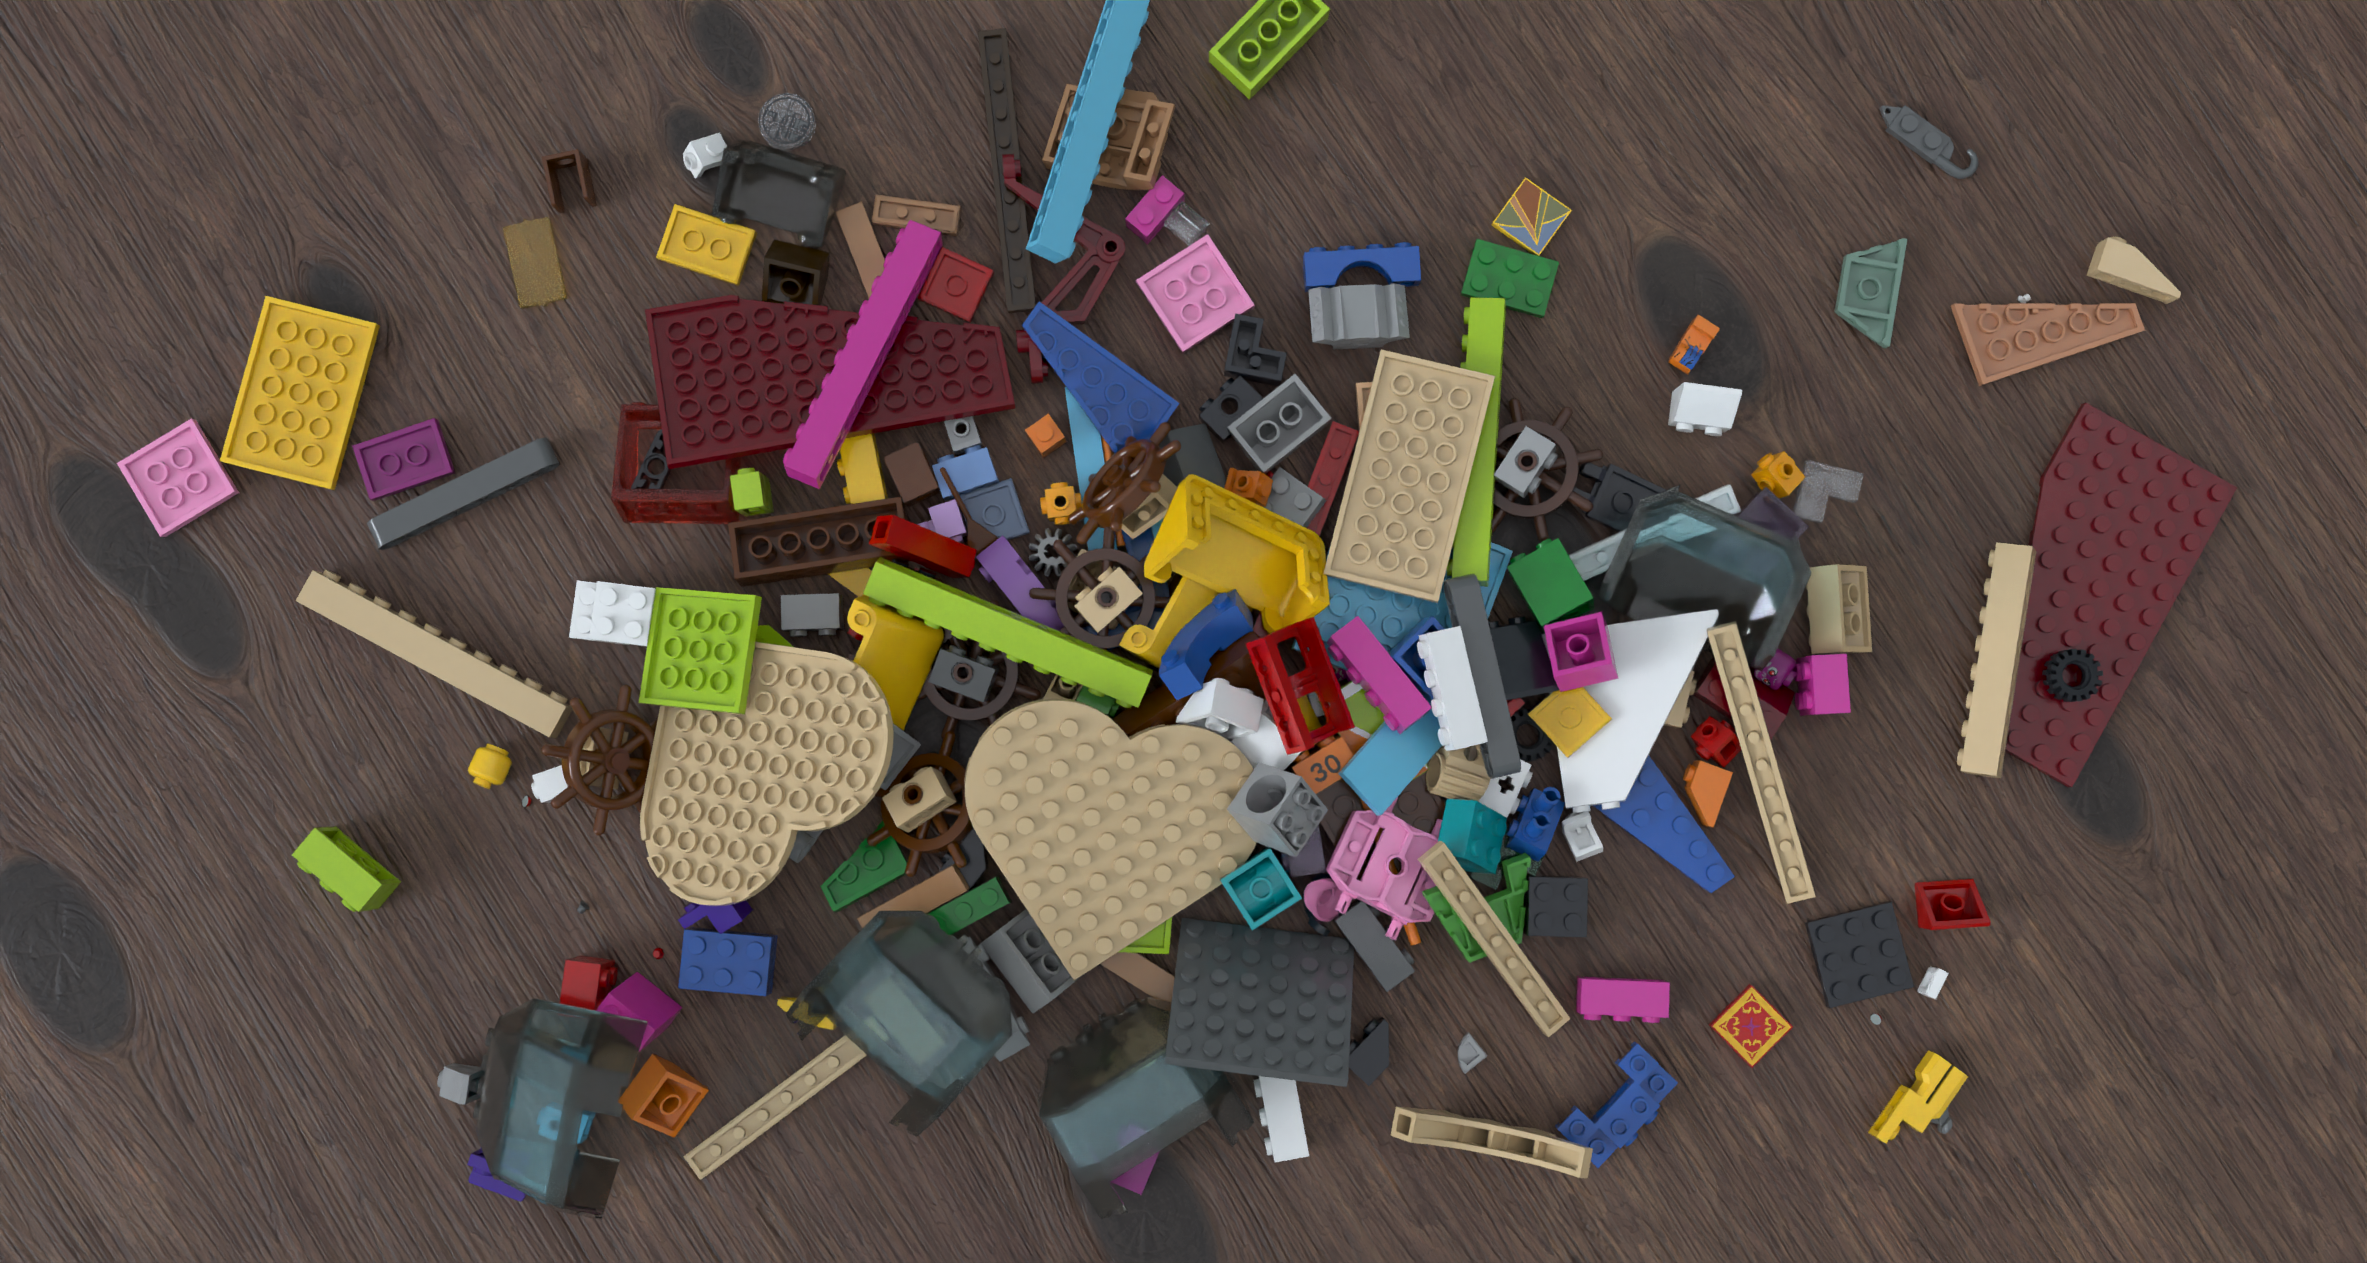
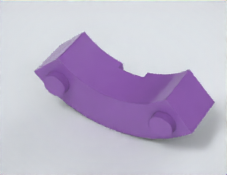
M1003 535L976 556L982 564V567L978 569L989 583L992 580L997 583L1022 616L1058 631L1064 627L1059 619L1055 601L1032 599L1029 596L1030 589L1045 587Z

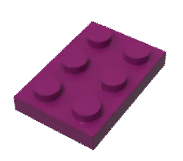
M436 418L352 446L369 499L372 501L455 474L439 421Z

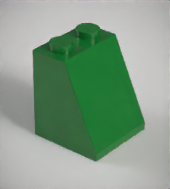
M1551 538L1542 541L1535 547L1537 550L1528 555L1521 553L1510 560L1511 564L1507 566L1508 573L1534 620L1537 621L1542 634H1545L1544 625L1577 618L1595 609L1594 597L1559 538L1553 541Z

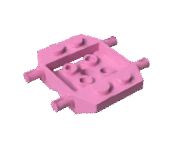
M1398 797L1379 816L1372 810L1352 811L1326 868L1330 877L1339 890H1341L1340 899L1334 910L1346 915L1352 899H1358L1392 917L1385 936L1395 941L1403 925L1412 922H1430L1433 917L1434 911L1424 898L1422 891L1435 887L1436 884L1417 859L1438 842L1442 820L1437 819L1431 834L1412 827L1404 820L1394 816L1392 810ZM1381 827L1383 828L1382 834L1359 881L1356 878ZM1393 858H1397L1401 862V871L1396 875L1392 874L1389 870V862Z

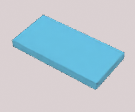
M1430 710L1402 734H1399L1397 730H1391L1384 721L1338 773L1377 816L1382 815L1442 746L1438 738V729H1440L1438 717H1435L1432 710Z

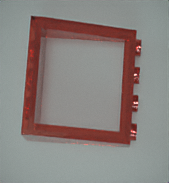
M642 402L621 404L611 500L623 522L728 524L739 522V512L734 509L730 476L738 474L737 470L741 466V457L726 459L723 490L631 489L638 472L639 429H662L659 405H647Z

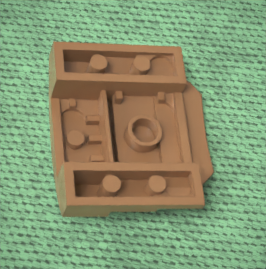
M1066 84L1042 161L1049 170L1052 169L1078 88L1076 85ZM1125 89L1123 97L1116 105V120L1112 127L1109 128L1106 137L1109 140L1108 145L1100 156L1098 162L1100 170L1096 178L1093 179L1092 184L1126 190L1154 189L1175 104L1159 101L1153 92Z

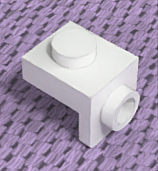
M720 132L690 141L683 153L684 164L692 172L695 179L701 177L705 170L729 163L733 158Z
M1589 811L1572 813L1562 821V833L1576 862L1603 852V845L1591 823Z

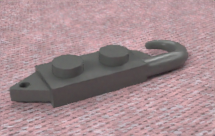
M1882 105L1879 108L1887 126L1885 131L1930 164H1935L1956 179H1966L1976 172L1978 157L1972 149H1967V154L1971 159L1970 166L1966 169L1959 168L1949 160L1954 149L1951 138L1906 105L1902 108Z

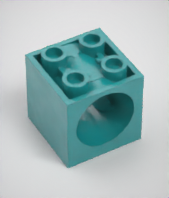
M1269 847L1258 852L1244 864L1220 879L1252 931L1302 899Z

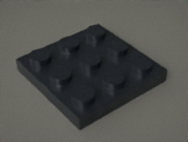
M1888 901L1805 922L1826 1007L1833 1008L1914 987L1892 902Z

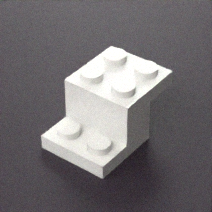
M577 580L569 638L647 646L656 589L601 581L594 583Z

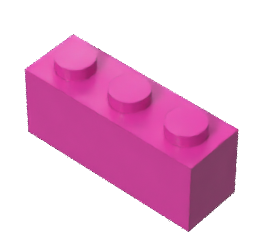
M1577 976L1576 1012L1584 1014V1019L1601 1020L1602 1015H1611L1614 1021H1631V1016L1642 1017L1643 1022L1659 1023L1660 1018H1669L1670 982L1652 979Z

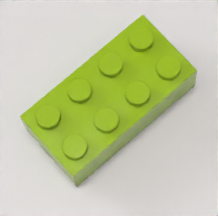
M1258 0L1209 51V62L1250 100L1328 20L1330 8L1321 0Z

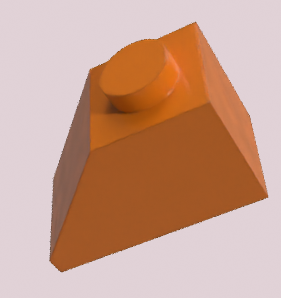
M1696 760L1693 761L1692 765L1689 764L1685 770L1683 780L1686 781L1684 788L1701 824L1706 827H1714L1733 772Z

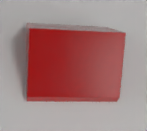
M1974 879L1915 883L1918 928L1941 930L1990 926L1991 921Z

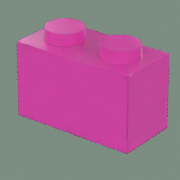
M1162 175L1155 183L1154 189L1149 190L1125 218L1126 227L1148 245L1184 203V193Z

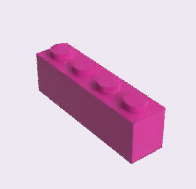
M1359 616L1330 636L1327 641L1329 646L1327 649L1330 655L1337 662L1341 661L1348 669L1346 674L1350 680L1356 685L1358 683L1366 692L1364 694L1365 698L1374 708L1378 707L1385 715L1383 719L1391 730H1397L1399 734H1402L1432 709L1431 705Z

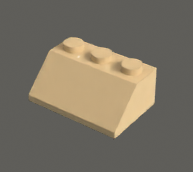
M1836 564L1806 568L1805 586L1808 590L1807 616L1810 621L1809 645L1812 654L1872 652L1867 566Z

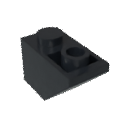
M973 827L960 844L967 864L963 868L958 867L970 887L968 891L972 889L988 869L986 847ZM949 851L941 860L944 866L940 870L942 871L955 863Z
M1383 1017L1379 1020L1373 1018L1364 1027L1363 1031L1365 1034L1357 1042L1353 1039L1350 1042L1349 1068L1368 1086L1389 1066V1023Z

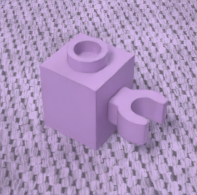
M955 499L928 508L932 520L917 524L960 543L964 541L963 537L967 536V528L962 512Z

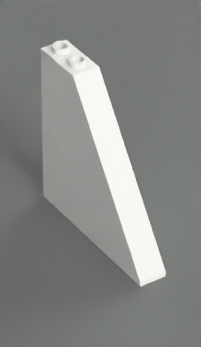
M1718 609L1607 625L1619 679L1583 688L1612 720L1569 758L1557 747L1567 809L1572 808L1573 813L1591 811L1590 806L1602 804V809L1619 808V802L1626 801L1708 639L1707 629L1714 627L1718 619ZM1541 634L1549 656L1546 635Z

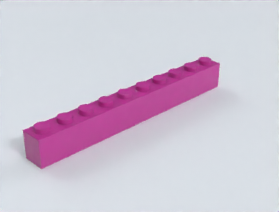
M909 220L905 229H900L894 251L889 252L885 258V269L882 275L875 278L869 300H864L860 307V318L857 324L851 325L847 333L848 341L844 349L840 348L835 356L834 369L831 374L827 373L821 386L823 390L819 398L813 399L809 407L810 415L806 423H801L797 430V441L793 449L789 448L785 453L783 464L787 476L817 489L821 488L943 246L941 232L912 220Z

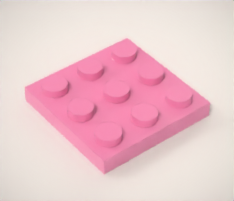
M1208 234L1136 280L1137 285L1182 353H1185L1233 322L1235 314L1243 315L1255 307L1251 298Z
M192 418L117 463L160 537H167L239 493L198 422Z

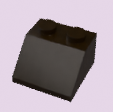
M774 239L764 256L762 301L784 304V301L821 306L828 278L830 252Z

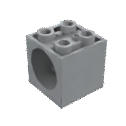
M1260 762L1227 808L1229 813L1254 842L1294 857L1298 856L1328 811L1301 776Z

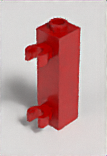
M895 515L877 516L869 542L874 547L952 578L970 577L975 565L976 549Z

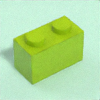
M755 468L737 470V475L730 476L735 511L745 517L774 512L768 477L759 471L755 472Z

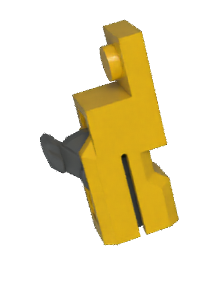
M1928 1050L1915 1069L1916 1081L1911 1088L1900 1085L1868 1133L1876 1139L1887 1143L1888 1140H1892L1897 1136L1900 1131L1899 1124L1902 1121L1920 1133H1923L1928 1124L1933 1122L1938 1124V1132L1946 1134L1953 1126L1948 1108L1968 1076L1955 1066L1951 1067L1952 1064L1938 1054Z

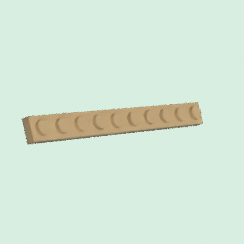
M1733 621L1708 628L1707 634L1786 903L1789 904L1816 897L1737 623Z

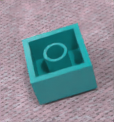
M1447 799L1438 842L1442 841L1446 844L1464 871L1496 874L1497 865L1501 858L1500 851L1503 836L1507 829V818L1478 801Z

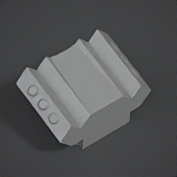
M1395 283L1385 286L1376 284L1348 285L1333 288L1317 287L1308 290L1312 342L1332 345L1333 350L1380 348L1388 342L1410 338L1405 285Z

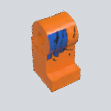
M1697 315L1691 321L1670 356L1668 363L1688 375L1720 328L1702 316Z

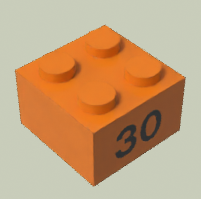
M1332 735L1317 742V748L1310 752L1308 750L1302 751L1293 763L1288 766L1293 774L1301 776L1315 794L1340 780L1342 777L1338 773L1354 756L1342 736L1336 735L1334 737Z

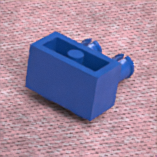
M1547 787L1543 792L1533 788L1527 796L1522 795L1516 810L1520 812L1517 820H1512L1506 833L1507 836H1510L1506 847L1520 854L1526 853L1537 862L1546 854L1565 806V802L1559 800L1561 796L1556 788Z

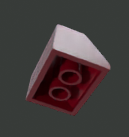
M1713 656L1697 681L1693 696L1733 721ZM1748 662L1771 740L1786 718L1795 692L1784 685L1777 690L1769 688L1754 677L1755 669Z

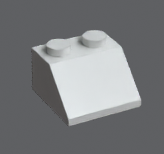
M1684 382L1672 391L1668 425L1676 426V430L1680 432H1693L1694 429L1705 430L1704 434L1722 436V432L1725 433L1732 428L1742 396V390Z
M1214 678L1210 682L1203 683V688L1193 693L1177 716L1176 723L1205 727L1228 740L1258 733L1264 699L1253 695V692L1249 689L1236 688L1229 685L1230 682L1228 680Z

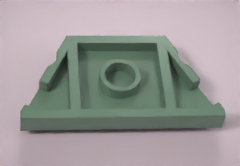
M1905 238L1885 245L1871 247L1868 250L1850 253L1843 258L1834 313L1882 348L1890 347L1907 245V239Z

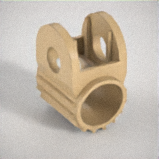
M1480 744L1446 751L1445 746H1441L1427 764L1429 770L1426 771V785L1428 787L1427 790L1432 794L1448 799L1474 800L1479 802L1488 788L1490 778L1485 769Z

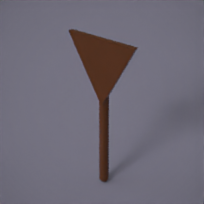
M942 467L940 472L967 520L968 546L977 550L974 559L976 560V556L999 539V537L971 518L946 469Z

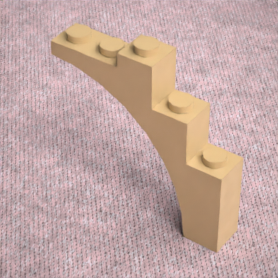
M1396 1106L1391 1136L1410 1143L1450 1147L1499 1156L1552 1169L1578 1178H1588L1593 1148L1558 1138L1555 1134L1536 1128L1509 1126L1490 1119L1463 1117L1445 1110Z

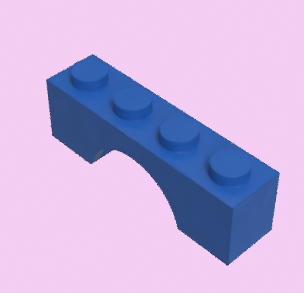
M1403 242L1395 244V247L1383 248L1382 244L1367 245L1366 249L1356 250L1354 246H1340L1337 248V251H1326L1324 247L1310 248L1309 252H1304L1303 255L1305 292L1317 287L1333 288L1343 273L1355 267H1368L1378 271L1386 279L1388 285L1395 283L1405 285V287L1419 286L1421 281L1419 246H1412V243Z

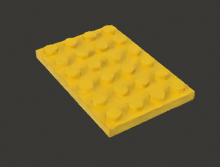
M265 296L220 462L335 491L380 325Z

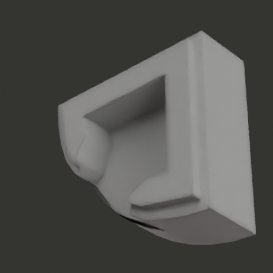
M1467 1032L1460 1041L1457 1051L1458 1063L1464 1074L1487 1057L1475 1039Z

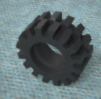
M2069 649L2053 654L2050 657L2051 660L2046 661L2044 665L2047 667V670L2042 671V675L2047 677V680H2043V684L2050 687L2047 689L2048 693L2055 694L2054 698L2058 700L2063 699V702L2087 700L2091 698V694H2096L2098 692L2096 686L2102 685V680H2098V678L2103 676V670L2098 671L2097 667L2101 666L2099 661H2093L2095 656L2092 653L2086 654L2087 651L2083 649ZM2070 664L2078 666L2082 671V681L2075 687L2067 685L2062 676L2064 668Z
M1533 709L1518 710L1511 716L1519 756L1523 761H1535L1543 758L1552 749V740L1528 715ZM1523 724H1531L1538 731V740L1530 747L1523 746L1517 740V730Z

